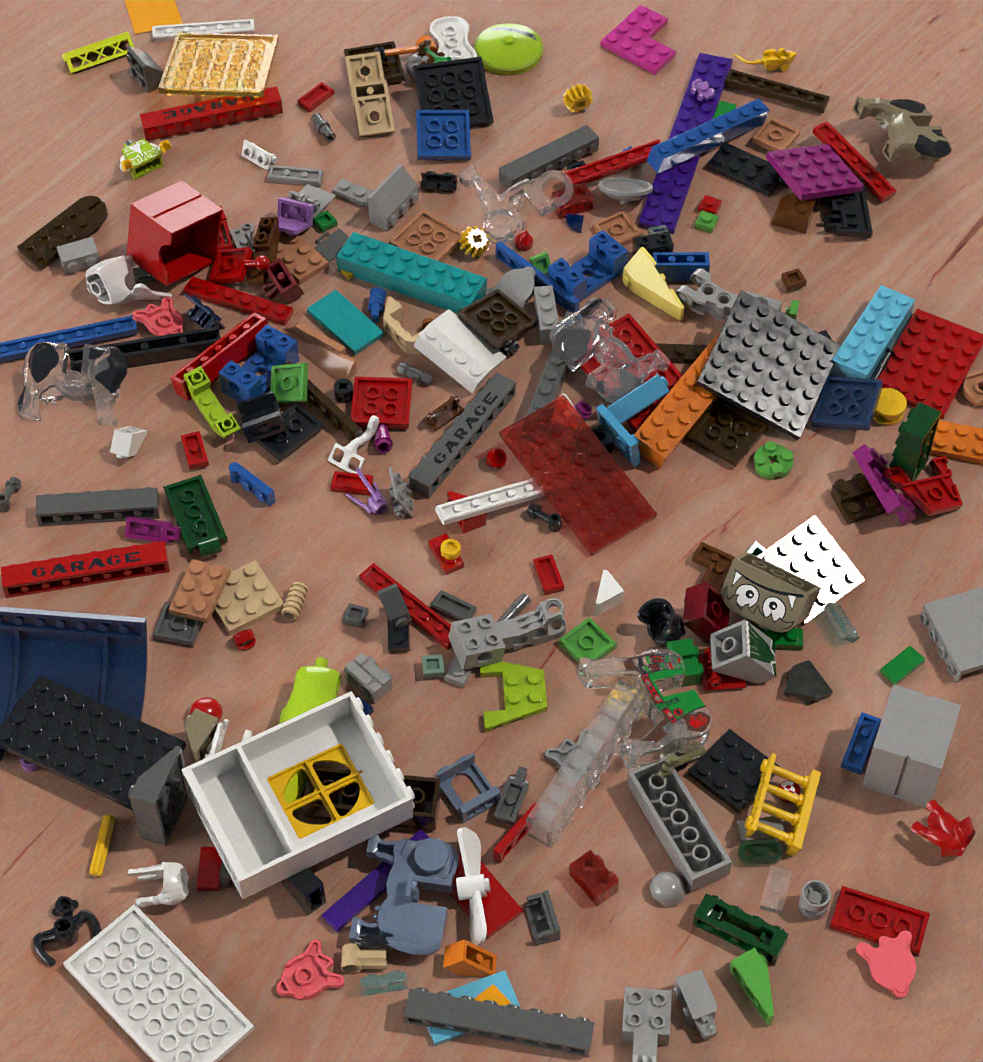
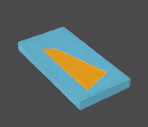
M505 970L447 991L453 997L470 996L475 1001L484 1002V1000H492L497 1002V1005L507 1006L508 1004H514L520 1007ZM427 1027L435 1046L467 1035L462 1032Z

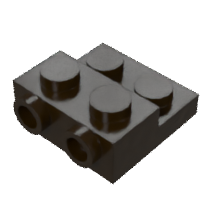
M862 473L854 475L852 479L847 481L839 479L832 485L831 496L848 525L885 512L872 486Z

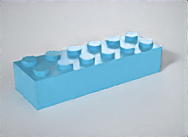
M881 285L832 359L833 366L829 375L833 377L871 379L886 348H891L911 317L915 299Z

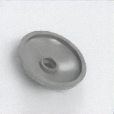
M627 177L603 179L599 182L598 186L602 193L611 199L618 200L622 204H629L630 201L640 200L653 191L651 183Z

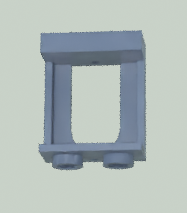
M473 753L468 756H462L456 763L444 766L436 773V778H441V792L463 823L498 805L501 792L497 786L492 787L476 765ZM458 775L469 776L481 794L463 803L451 785L452 780Z

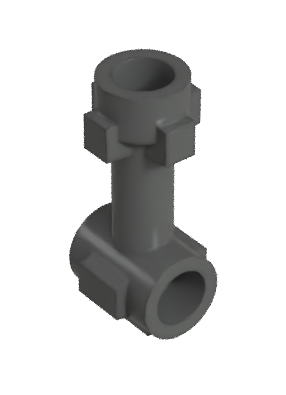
M11 477L9 481H6L5 487L7 488L4 494H0V512L2 513L9 511L11 507L9 499L16 490L21 488V481L16 477Z

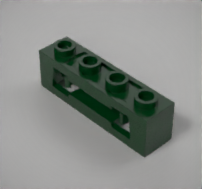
M706 893L694 914V926L746 952L756 947L758 948L756 949L757 952L763 954L767 962L776 965L788 940L789 933H786L783 928L772 926L761 917L752 916L736 905L731 906L715 895L711 896Z

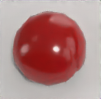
M203 697L196 700L189 712V715H191L195 709L217 717L219 721L223 715L222 706L216 699L211 697Z

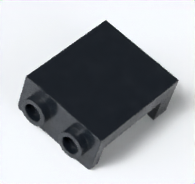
M273 391L237 403L243 423L241 426L248 443L286 431L280 407Z

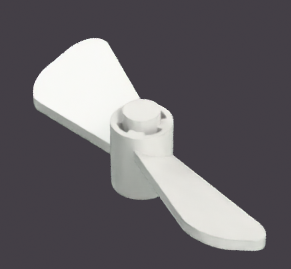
M463 827L457 830V836L466 876L456 878L459 900L469 899L470 942L481 947L487 935L481 897H487V892L491 891L489 878H485L484 874H480L481 842L479 837L472 830Z

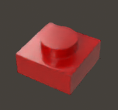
M705 195L698 206V212L705 211L716 215L722 206V200Z

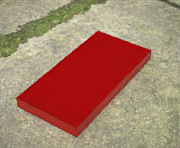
M459 851L453 891L449 894L470 918L469 899L459 900L456 878L466 876L461 851ZM481 862L480 874H484L485 878H489L491 890L487 892V897H481L487 926L486 938L488 939L522 915L523 909Z
M842 886L830 928L878 943L881 936L896 938L902 931H909L912 934L910 951L913 955L919 956L930 913Z

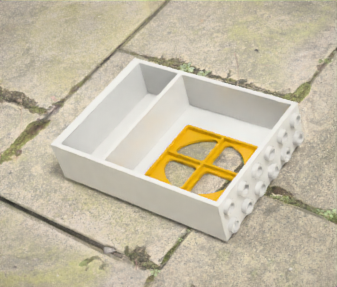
M352 691L181 769L185 789L242 899L413 817V808H415L413 803L414 793L410 786L406 787L404 784L402 771L400 768H395L391 752L384 749V741L380 733H375L372 728L374 724L371 717L364 714V707L360 698H355ZM317 762H336L348 767L351 774L330 785L324 786L312 766ZM299 770H304L312 782L315 791L294 802L287 803L284 800V792L289 780ZM357 783L360 787V793L356 804L345 816H340L329 795L349 784ZM321 800L332 820L328 824H307L297 820L292 813L313 801Z

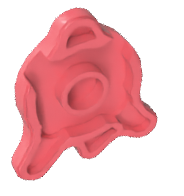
M170 297L163 298L159 307L149 304L145 310L133 312V320L144 324L153 335L162 336L183 332V316L174 309L173 300Z
M905 930L896 938L881 936L878 940V948H874L864 942L859 943L856 947V953L867 961L870 974L876 984L887 988L897 998L907 996L909 985L916 973L915 959L910 951L912 934Z
M314 939L310 942L304 953L295 956L286 963L281 980L276 985V990L282 997L310 1000L319 996L327 989L342 988L345 981L342 975L328 971L333 966V959L322 954L321 942Z

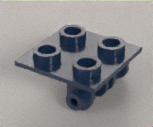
M184 294L195 305L193 309L190 308L187 312L190 319L204 329L219 326L225 328L220 323L222 319L211 308L203 305L195 296L190 298Z

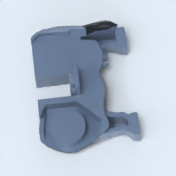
M378 835L369 838L366 850L368 858H376L380 862L393 865L386 884L388 899L381 906L375 907V910L379 911L378 914L373 916L374 919L378 920L377 923L371 924L360 918L353 917L349 935L350 942L366 949L389 946L409 954L430 955L440 950L444 941L448 919L447 907L419 904V889L452 893L459 854L448 843L437 838H428L420 841L407 840V838L400 841H383Z

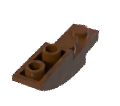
M278 217L260 218L252 245L255 251L252 260H256L261 255L266 256L270 264L276 260L279 241ZM256 267L250 268L246 282L248 285H265L269 274L266 270H259Z

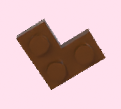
M701 542L692 556V561L708 568L701 579V583L707 582L720 592L735 557Z

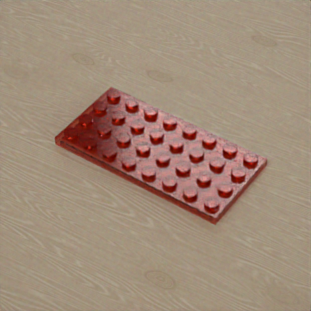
M565 395L558 397L500 431L499 436L591 556L656 518L657 513Z

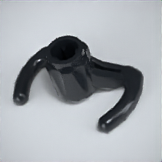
M81 910L71 919L68 917L59 918L54 922L52 929L37 933L33 938V943L38 957L47 965L54 966L56 961L46 953L43 944L57 942L63 947L74 945L79 937L78 930L87 921L92 926L94 938L102 931L96 916L89 910Z

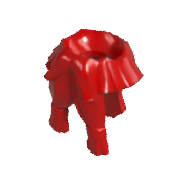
M931 799L926 804V810L931 812L927 819L929 828L916 821L911 826V831L941 847L942 857L962 856L976 834L970 816L958 821L952 814L938 805L935 800Z

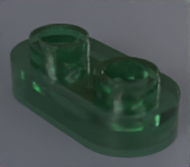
M747 840L742 842L738 849L740 861L749 865L775 864L781 860L783 854V847L776 840ZM749 852L752 856H747L745 853ZM768 852H773L775 855L770 856Z

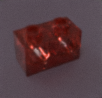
M581 183L552 192L551 205L560 220L593 210V196L586 183Z
M591 850L569 864V875L596 907L618 892L619 879L613 871H609L605 867L603 859L599 855H595ZM591 867L593 870L587 871L584 868ZM605 883L607 886L600 887L597 884Z

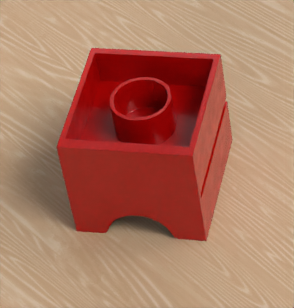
M184 181L175 183L135 201L130 205L126 256L131 255L134 263L165 286H168L214 263L218 252L223 209L205 196L202 197L201 193Z

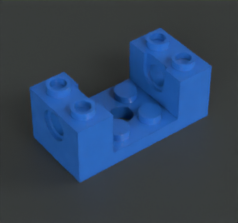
M602 230L589 239L588 255L569 266L566 260L560 258L548 266V277L582 302L623 273L624 267L627 265L628 250Z
M267 324L255 336L257 351L241 367L230 360L218 372L222 393L241 402L269 392L271 366L283 365L287 361L296 364L299 361L298 345L295 339ZM258 372L265 373L264 375H256V373Z

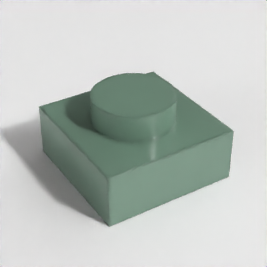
M443 654L422 656L424 678L445 677Z

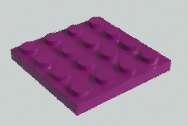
M827 144L767 152L766 159L800 201L862 192L864 185Z

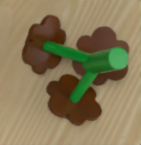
M424 40L417 47V56L424 57L426 52L431 55L427 59L428 63L452 60L451 57H445L443 52L430 51L431 40ZM419 60V65L427 64L425 61Z

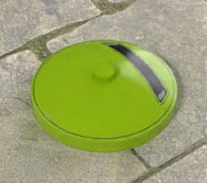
M504 23L484 30L476 39L475 51L477 57H482L483 67L486 70L495 74L510 76L526 73L536 67L543 55V44L539 35L532 29L519 24Z

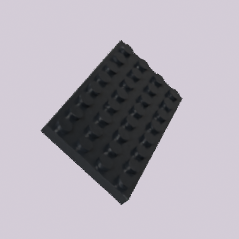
M41 675L0 727L1 749L130 810L133 809L128 793L130 787L135 785L138 777L176 746L181 747L182 752L186 747V741Z

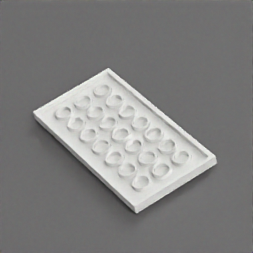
M135 904L63 963L72 976L153 1062H219L255 1030L254 1025Z

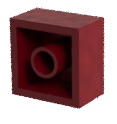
M704 582L686 588L682 620L683 624L705 643H710L712 633L728 627L730 609L724 603L722 595L709 583Z

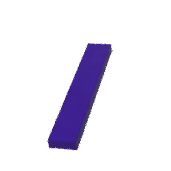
M420 829L409 840L420 841L430 837ZM382 862L322 914V918L338 933L353 920V917L360 914L387 890L386 884L393 865Z

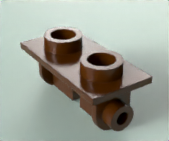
M457 395L451 396L448 401L434 411H430L423 420L437 431L464 411V408L459 405L460 398Z

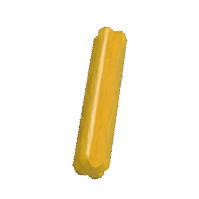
M110 814L104 815L102 818L89 870L90 875L94 877L102 876L116 821L115 817Z

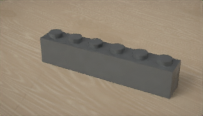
M585 125L499 167V181L510 193L520 190L599 150V137L588 125Z
M157 487L36 495L35 515L39 526L126 521L128 516L160 519V498Z

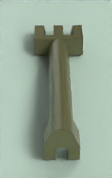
M693 739L691 742L692 746H689L687 749L688 753L679 757L674 753L668 755L657 774L662 778L670 776L675 767L703 756L706 753L705 748L698 740Z

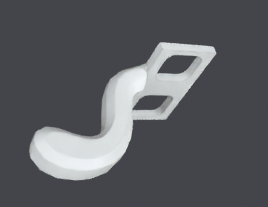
M373 415L369 419L365 432L347 446L343 447L335 443L328 461L349 473L358 474L349 468V463L352 457L359 459L360 465L358 468L361 470L365 458L357 454V448L372 438L377 430L379 418ZM337 448L344 451V456L340 463L333 459Z

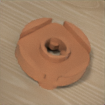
M983 371L970 373L963 383V395L974 407L983 406V390L979 389L980 386L983 388Z

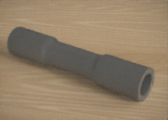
M522 593L498 621L512 619L520 614L531 602L529 596Z

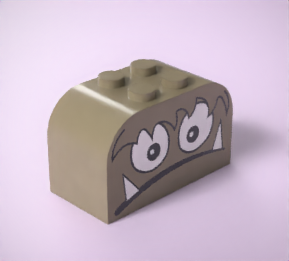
M745 552L734 558L722 586V598L726 606L740 614L739 617L743 620H752L758 623V627L764 630L770 629L775 632H786L807 619L821 587L749 552Z

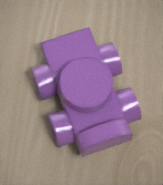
M696 79L692 82L693 88H691L692 94L699 93L697 94L699 101L714 97L715 90L714 88H709L708 82H703L701 79Z

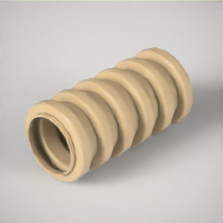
M293 582L290 586L287 599L281 611V615L287 620L295 621L299 619V614L309 590L302 582Z

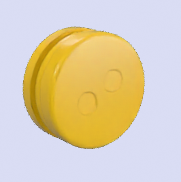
M882 388L873 420L883 425L899 423L905 415L907 406L905 396L898 390Z

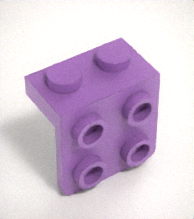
M280 197L278 199L276 216L279 218V231L286 232L289 236H296L298 233L313 226L314 205Z

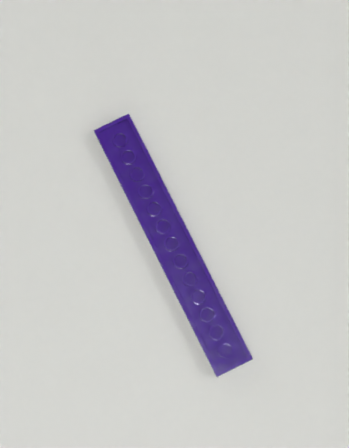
M699 53L669 139L713 119L725 87V79L732 67L733 59ZM696 79L708 82L709 88H714L715 90L714 97L699 101L697 98L699 93L692 94L691 88H693L692 82ZM701 154L658 174L656 173L652 184L653 191L648 195L639 220V227L669 232L671 234L675 233Z

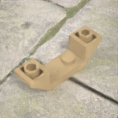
M391 296L388 297L383 316L384 331L405 353L424 355L414 347L420 333L412 337L408 331L401 327L399 321L402 320V305Z

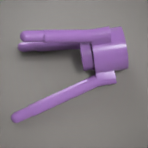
M356 468V472L372 496L368 499V506L349 493L346 496L364 508L370 515L373 513L375 515L383 514L388 508V503L383 498L376 483L372 484L373 490L360 469Z

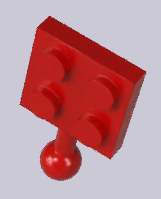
M250 247L219 249L208 280L216 284L243 282L248 268L256 267L259 270H266L270 265V261L263 255L258 256L256 260H251L253 251Z

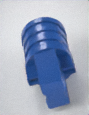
M374 287L370 290L368 312H371L372 322H379L380 312H384L386 291L380 287Z

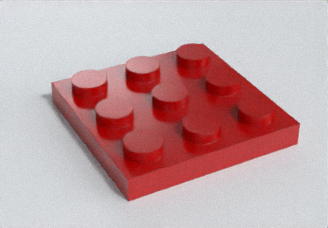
M355 376L350 419L359 427H367L369 419L374 415L379 418L378 426L386 425L388 428L409 429L413 378Z

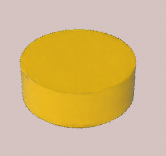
M447 539L442 542L441 555L444 558L453 560L460 556L461 545L457 540Z

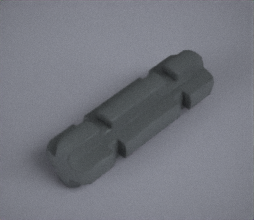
M404 362L398 365L399 373L406 374L407 377L413 378L418 382L422 381V384L429 386L433 381L432 375L424 374L423 371L413 366L408 367L409 365Z

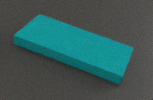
M336 289L307 308V313L354 355H357L384 336V332Z

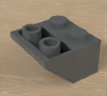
M131 46L126 47L128 54L126 59L130 65L129 73L132 78H136L141 88H144L149 93L166 85L164 71L147 52Z

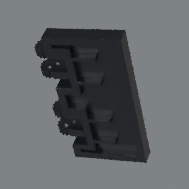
M864 187L862 192L821 197L820 204L831 208V215L827 214L823 217V222L826 224L824 226L825 232L835 233V236L871 238L873 232Z

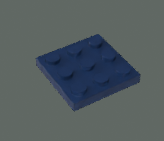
M828 376L811 420L812 426L869 431L883 388V381Z

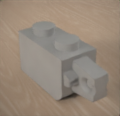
M700 969L675 978L672 991L676 1001L680 1000L683 1007L681 1012L686 1022L689 1021L692 1028H697L703 1040L716 1036L717 1029L714 1019L718 1005L702 970Z

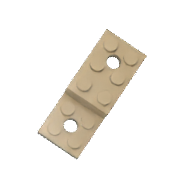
M380 52L345 56L353 108L356 111L360 137L394 133L395 128L387 81L386 79L384 80ZM362 68H368L370 70V74L368 76H364L361 74L360 70ZM377 113L380 117L379 120L372 121L369 117L370 114Z

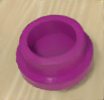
M581 401L575 404L574 407L578 412L579 419L587 420L591 417L592 407L587 402Z

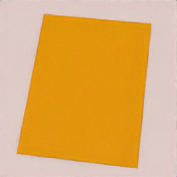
M124 0L135 34L152 31V26L183 24L175 0Z

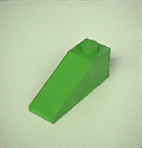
M753 948L731 960L729 970L767 1026H770L774 1018L768 964L763 954H759Z

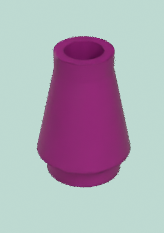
M379 425L376 430L374 448L379 453H387L391 450L393 441L388 432V427L386 425Z

